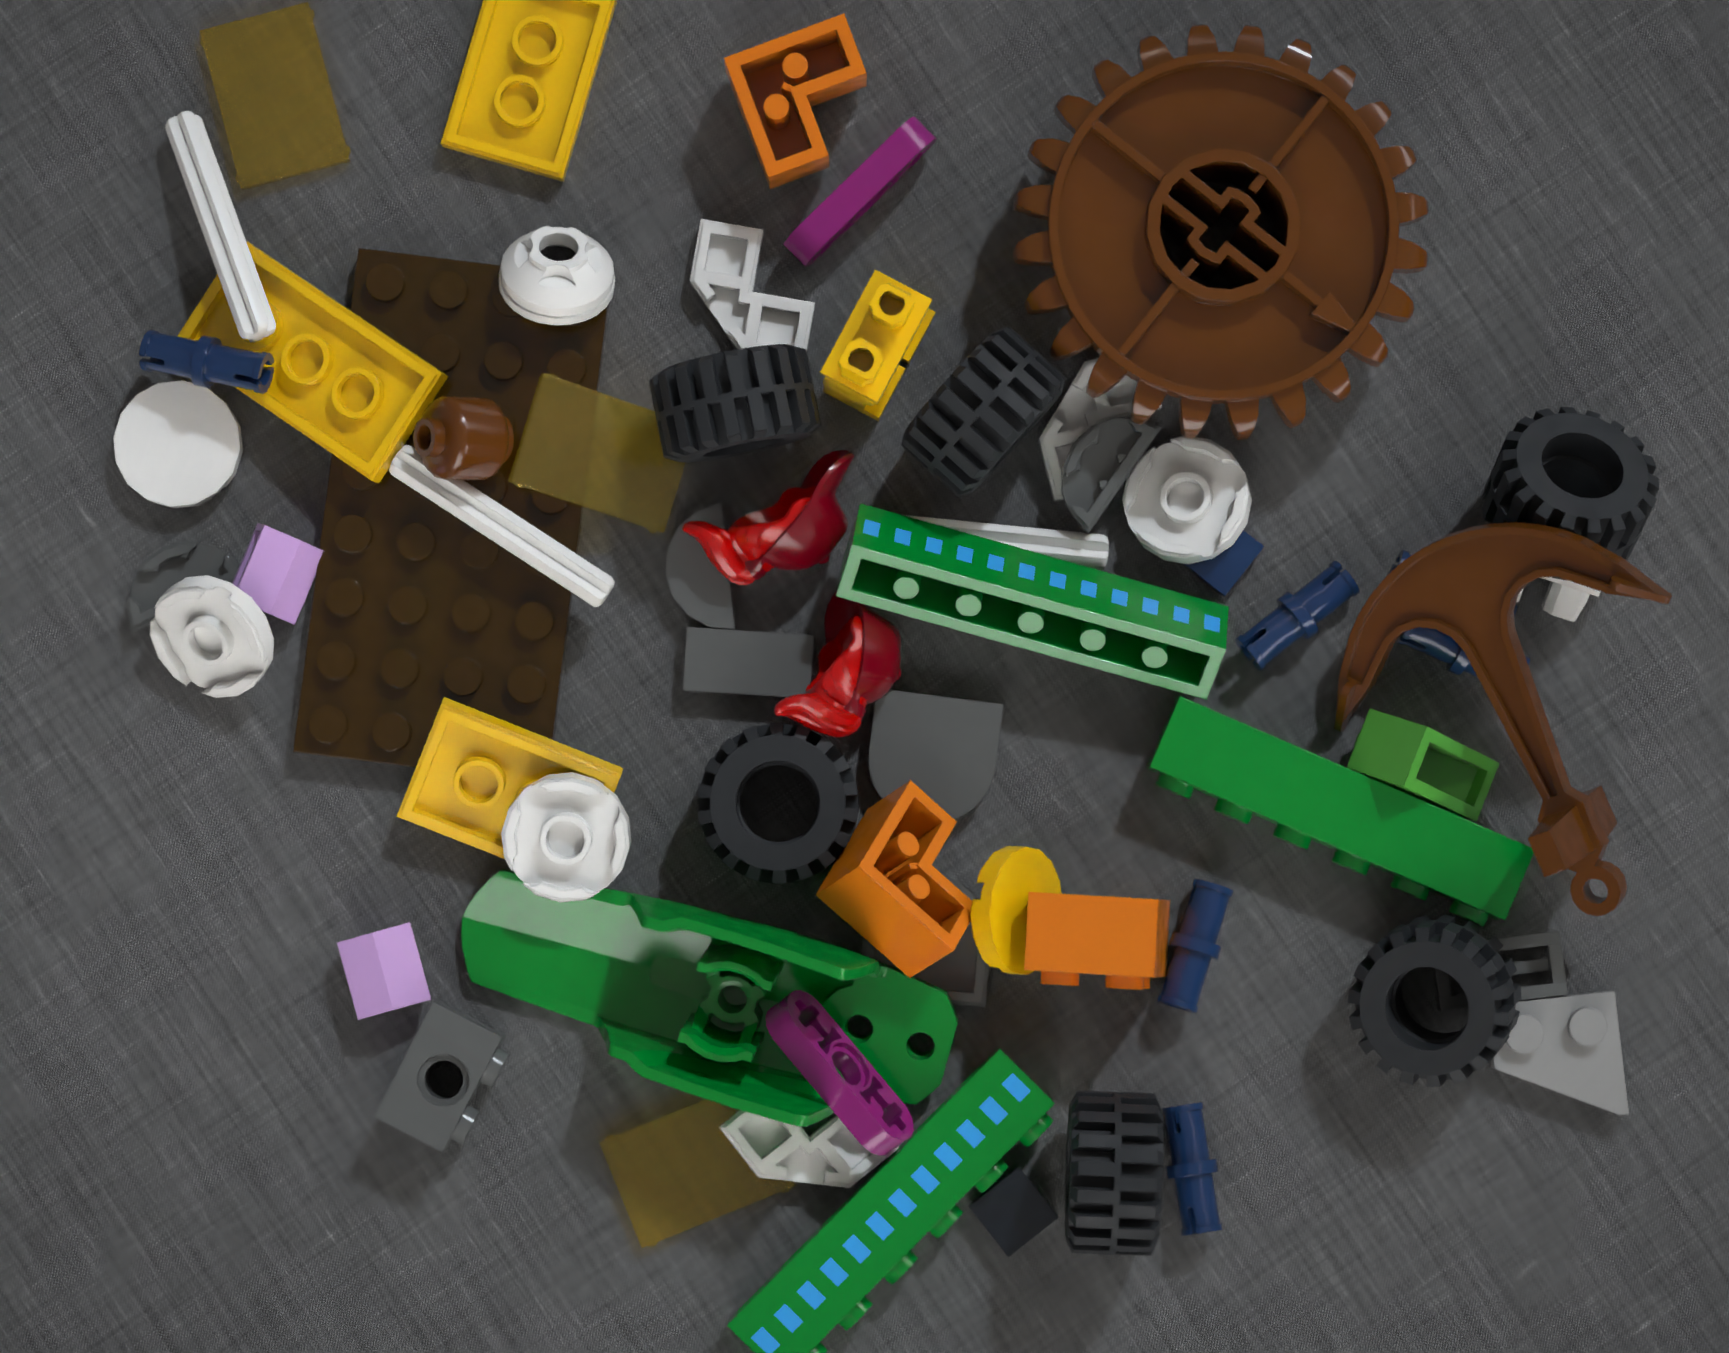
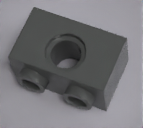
M439 1000L432 1002L374 1118L440 1152L446 1151L452 1140L463 1145L480 1113V1110L470 1106L482 1083L491 1088L494 1086L510 1053L500 1049L506 1035ZM438 1061H450L456 1064L462 1072L463 1085L455 1096H441L431 1087L429 1081L430 1071Z

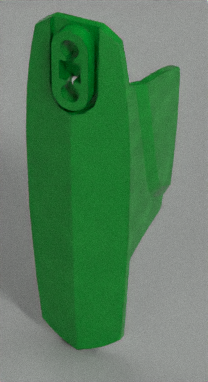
M501 869L478 890L462 916V949L471 982L597 1027L605 1042L608 1055L625 1061L639 1076L734 1109L799 1127L809 1126L833 1114L832 1109L774 1042L767 1029V1011L795 990L809 993L823 1006L903 1103H919L942 1083L958 1024V1018L947 991L918 977L913 976L909 978L895 967L854 951L777 927L679 902L611 888H604L586 900L557 902L535 895L523 885L524 882L516 876L514 871ZM855 1015H863L871 1021L873 1031L871 1030L865 1035H858L850 1029L849 1019ZM918 1032L926 1033L933 1039L934 1046L927 1052H919L912 1047L911 1042L908 1041L909 1037Z

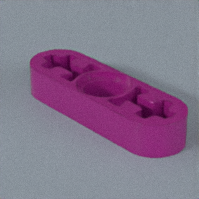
M915 116L908 119L789 235L783 245L806 268L812 265L930 150L937 138Z
M801 990L792 991L767 1011L766 1025L774 1042L865 1149L875 1155L883 1156L912 1136L914 1129L913 1120L906 1105L812 995Z

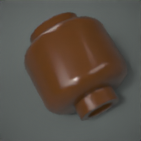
M442 396L432 401L422 414L421 419L415 426L413 440L415 449L420 455L424 466L434 477L446 480H486L494 476L510 457L513 449L514 434L509 419L491 399Z

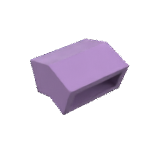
M257 523L232 584L251 596L262 612L295 625L316 576L317 565L323 550L269 526Z
M410 922L337 942L358 1020L431 1000Z

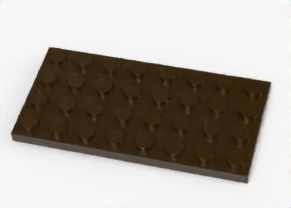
M359 248L351 311L449 376L434 400L442 396L488 398L501 408L503 414L512 425L514 434L513 449L510 457L503 463L499 471L486 480L464 481L578 555L609 304L597 316L584 322L572 325L542 324L516 313L504 301L498 282L501 265ZM414 431L404 445H410L415 448L413 440ZM332 454L320 549L323 550V553L317 565L293 752L416 768L444 697L554 740L573 593L391 475L389 469L380 483H376Z

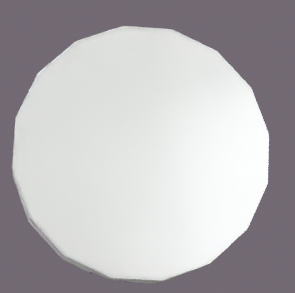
M183 380L157 383L137 394L120 414L113 437L116 464L127 484L146 500L170 508L199 506L220 493L235 477L243 453L241 427L228 404L208 388L196 386Z
M1182 436L1170 439V443L1162 444L1158 448L1154 446L1142 455L1126 479L1122 501L1130 529L1143 548L1164 561L1192 564L1215 558L1235 543L1247 525L1252 499L1245 472L1230 451L1210 439L1198 437L1188 439Z
M208 575L186 577L171 586L159 598L154 607L156 608L155 617L150 621V637L158 658L172 676L186 686L193 682L199 687L206 688L202 694L215 698L238 696L254 687L264 676L273 660L274 637L266 615L251 596L231 582Z
M574 772L548 774L527 785L510 805L501 832L504 858L511 871L514 870L516 876L524 882L523 885L535 895L557 902L586 900L608 887L623 870L631 845L629 817L617 795L597 779Z

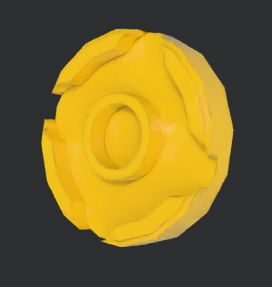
M1006 846L993 852L978 874L976 883H984L981 890V899H972L970 911L972 934L982 960L990 967L999 968L1001 973L1029 975L1034 971L1024 970L1028 892L1062 894L1061 884L1052 861L1040 849L1024 846Z

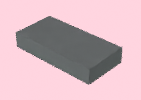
M687 627L683 691L777 698L806 694V688L812 679L814 635Z

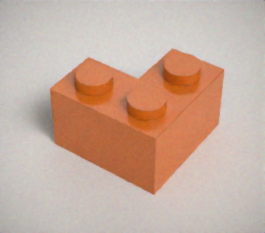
M844 13L724 57L728 79L770 189L829 168V154L811 107L866 87L867 73Z
M911 780L866 810L847 846L843 848L815 894L909 978L955 950L971 922L970 911L972 906V900L932 865L957 821Z
M1028 892L1024 970L1041 971L1040 984L1079 986L1081 973L1105 975V988L1150 989L1151 978L1166 977L1171 900Z

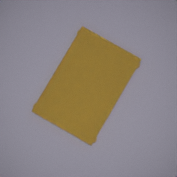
M308 2L199 30L201 35L200 44L205 50L237 172L235 178L242 190L351 162L349 156L351 149L345 141L313 20L315 13L310 8Z
M542 373L508 482L515 484L518 488H528L647 528L651 533H664L685 462H677L666 459L663 456L655 411L560 379L555 374Z
M705 1099L621 1134L608 1135L605 1140L599 1142L641 1248L646 1246L654 1247L658 1241L779 1192L787 1193L791 1187L796 1186V1183L793 1181L758 1178L718 1128L738 1112V1109Z

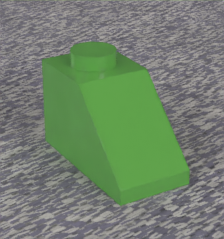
M1370 708L1363 727L1355 740L1354 749L1346 768L1448 812L1477 822L1499 762L1427 726Z

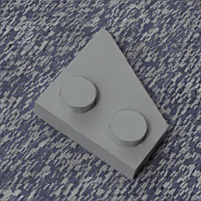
M1615 991L1518 1001L1515 1010L1520 1011L1517 1024L1510 1031L1509 1039L1491 1060V1068L1614 1114H1629Z

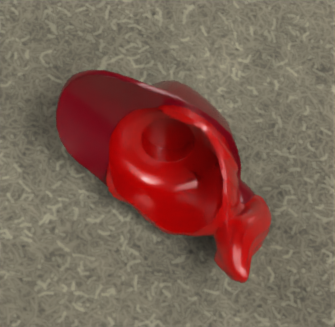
M836 450L824 455L811 468L801 487L788 488L782 493L776 504L769 508L744 515L735 521L728 530L702 520L688 521L683 525L682 530L688 535L693 536L701 544L715 568L726 579L737 585H749L765 576L773 568L804 570L818 563L825 564L830 559V553L848 530L847 517L835 493L855 455L847 450Z
M835 592L829 601L825 613L824 631L826 645L822 647L817 657L819 672L816 678L807 686L806 694L792 695L784 698L776 704L774 713L776 716L791 718L816 732L833 737H845L858 730L866 711V704L882 698L894 682L900 679L901 636L894 624L868 605L836 597Z

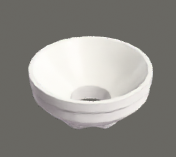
M544 226L521 236L509 245L503 254L498 277L500 293L513 311L529 320L548 325H572L597 316L611 301L615 288L613 261L607 250L599 242L573 227ZM560 246L571 248L576 255L569 260L555 261L543 256L541 250L546 247Z

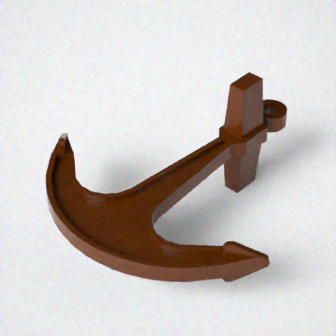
M1509 522L1470 527L1449 534L1425 546L1401 562L1372 592L1358 614L1348 638L1339 674L1334 729L1339 732L1344 731L1355 710L1375 685L1396 639L1405 631L1418 627L1437 629L1452 637L1465 652L1543 800L1537 819L1539 825L1527 839L1544 878L1566 869L1576 872L1570 887L1573 902L1581 911L1588 915H1606L1622 902L1627 890L1626 879L1621 870L1611 862L1601 860L1609 843L1607 837L1618 822L1601 785L1584 792L1571 787L1515 629L1514 608L1521 590L1527 583L1539 577H1559L1607 594L1646 599L1663 604L1670 603L1672 594L1660 587L1624 558L1586 537L1564 529L1541 524ZM1590 879H1598L1606 885L1608 890L1607 897L1602 898L1593 894L1589 885Z

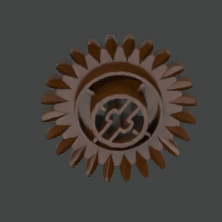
M1204 24L1192 25L1188 33L1185 56L1173 59L1163 42L1156 36H1147L1140 39L1138 45V63L1141 72L1131 77L1121 66L1109 60H1101L1094 65L1092 78L1097 90L1103 97V100L1097 106L1081 97L1072 95L1061 97L1055 104L1054 112L1056 116L1074 134L1070 143L1047 138L1037 139L1030 146L1027 155L1029 160L1042 170L1056 177L1053 185H1034L1021 189L1016 194L1014 209L1017 212L1029 217L1047 220L1048 223L1047 231L1031 234L1016 244L1013 249L1014 263L1020 265L1051 266L1053 276L1040 283L1028 295L1025 301V308L1030 315L1047 314L1067 309L1072 319L1059 331L1052 343L1050 354L1055 361L1063 360L1080 353L1090 346L1100 354L1086 386V393L1093 399L1112 389L1126 375L1137 381L1132 399L1131 420L1138 425L1146 423L1158 410L1166 395L1180 398L1179 421L1183 438L1194 439L1199 434L1209 417L1212 404H1225L1228 422L1237 440L1248 439L1255 429L1259 413V400L1270 397L1278 415L1291 429L1300 425L1306 415V397L1303 383L1312 379L1327 397L1339 404L1350 395L1351 390L1349 374L1340 357L1347 351L1360 361L1373 367H1379L1388 356V348L1382 335L1370 324V321L1376 315L1390 321L1403 323L1407 322L1414 312V302L1402 289L1390 283L1393 273H1419L1427 267L1428 254L1426 250L1415 242L1399 238V227L1411 225L1422 220L1429 213L1428 202L1425 197L1414 193L1395 192L1393 180L1401 177L1411 169L1417 158L1413 149L1409 146L1395 145L1380 148L1375 136L1382 130L1392 115V111L1386 103L1382 101L1369 103L1354 110L1345 101L1356 77L1355 71L1350 67L1341 65L1331 70L1321 80L1308 74L1312 59L1309 42L1295 39L1286 48L1278 61L1265 57V41L1261 29L1257 26L1246 25L1235 42L1233 52H1219L1215 36L1209 27ZM1204 182L1232 183L1246 192L1227 187L1220 196ZM1256 198L1270 214L1277 239L1273 238L1255 223L1261 213L1259 207L1254 202ZM1224 217L1232 221L1237 229L1229 241L1231 244L1225 241L1215 253L1207 249L1201 243V240L1208 229L1207 225L1213 228L1219 219ZM1160 227L1183 244L1178 255L1181 263L1185 266L1181 272L1166 254L1160 235ZM1218 272L1237 288L1205 287L1191 280V278L1195 275L1203 280L1211 281Z

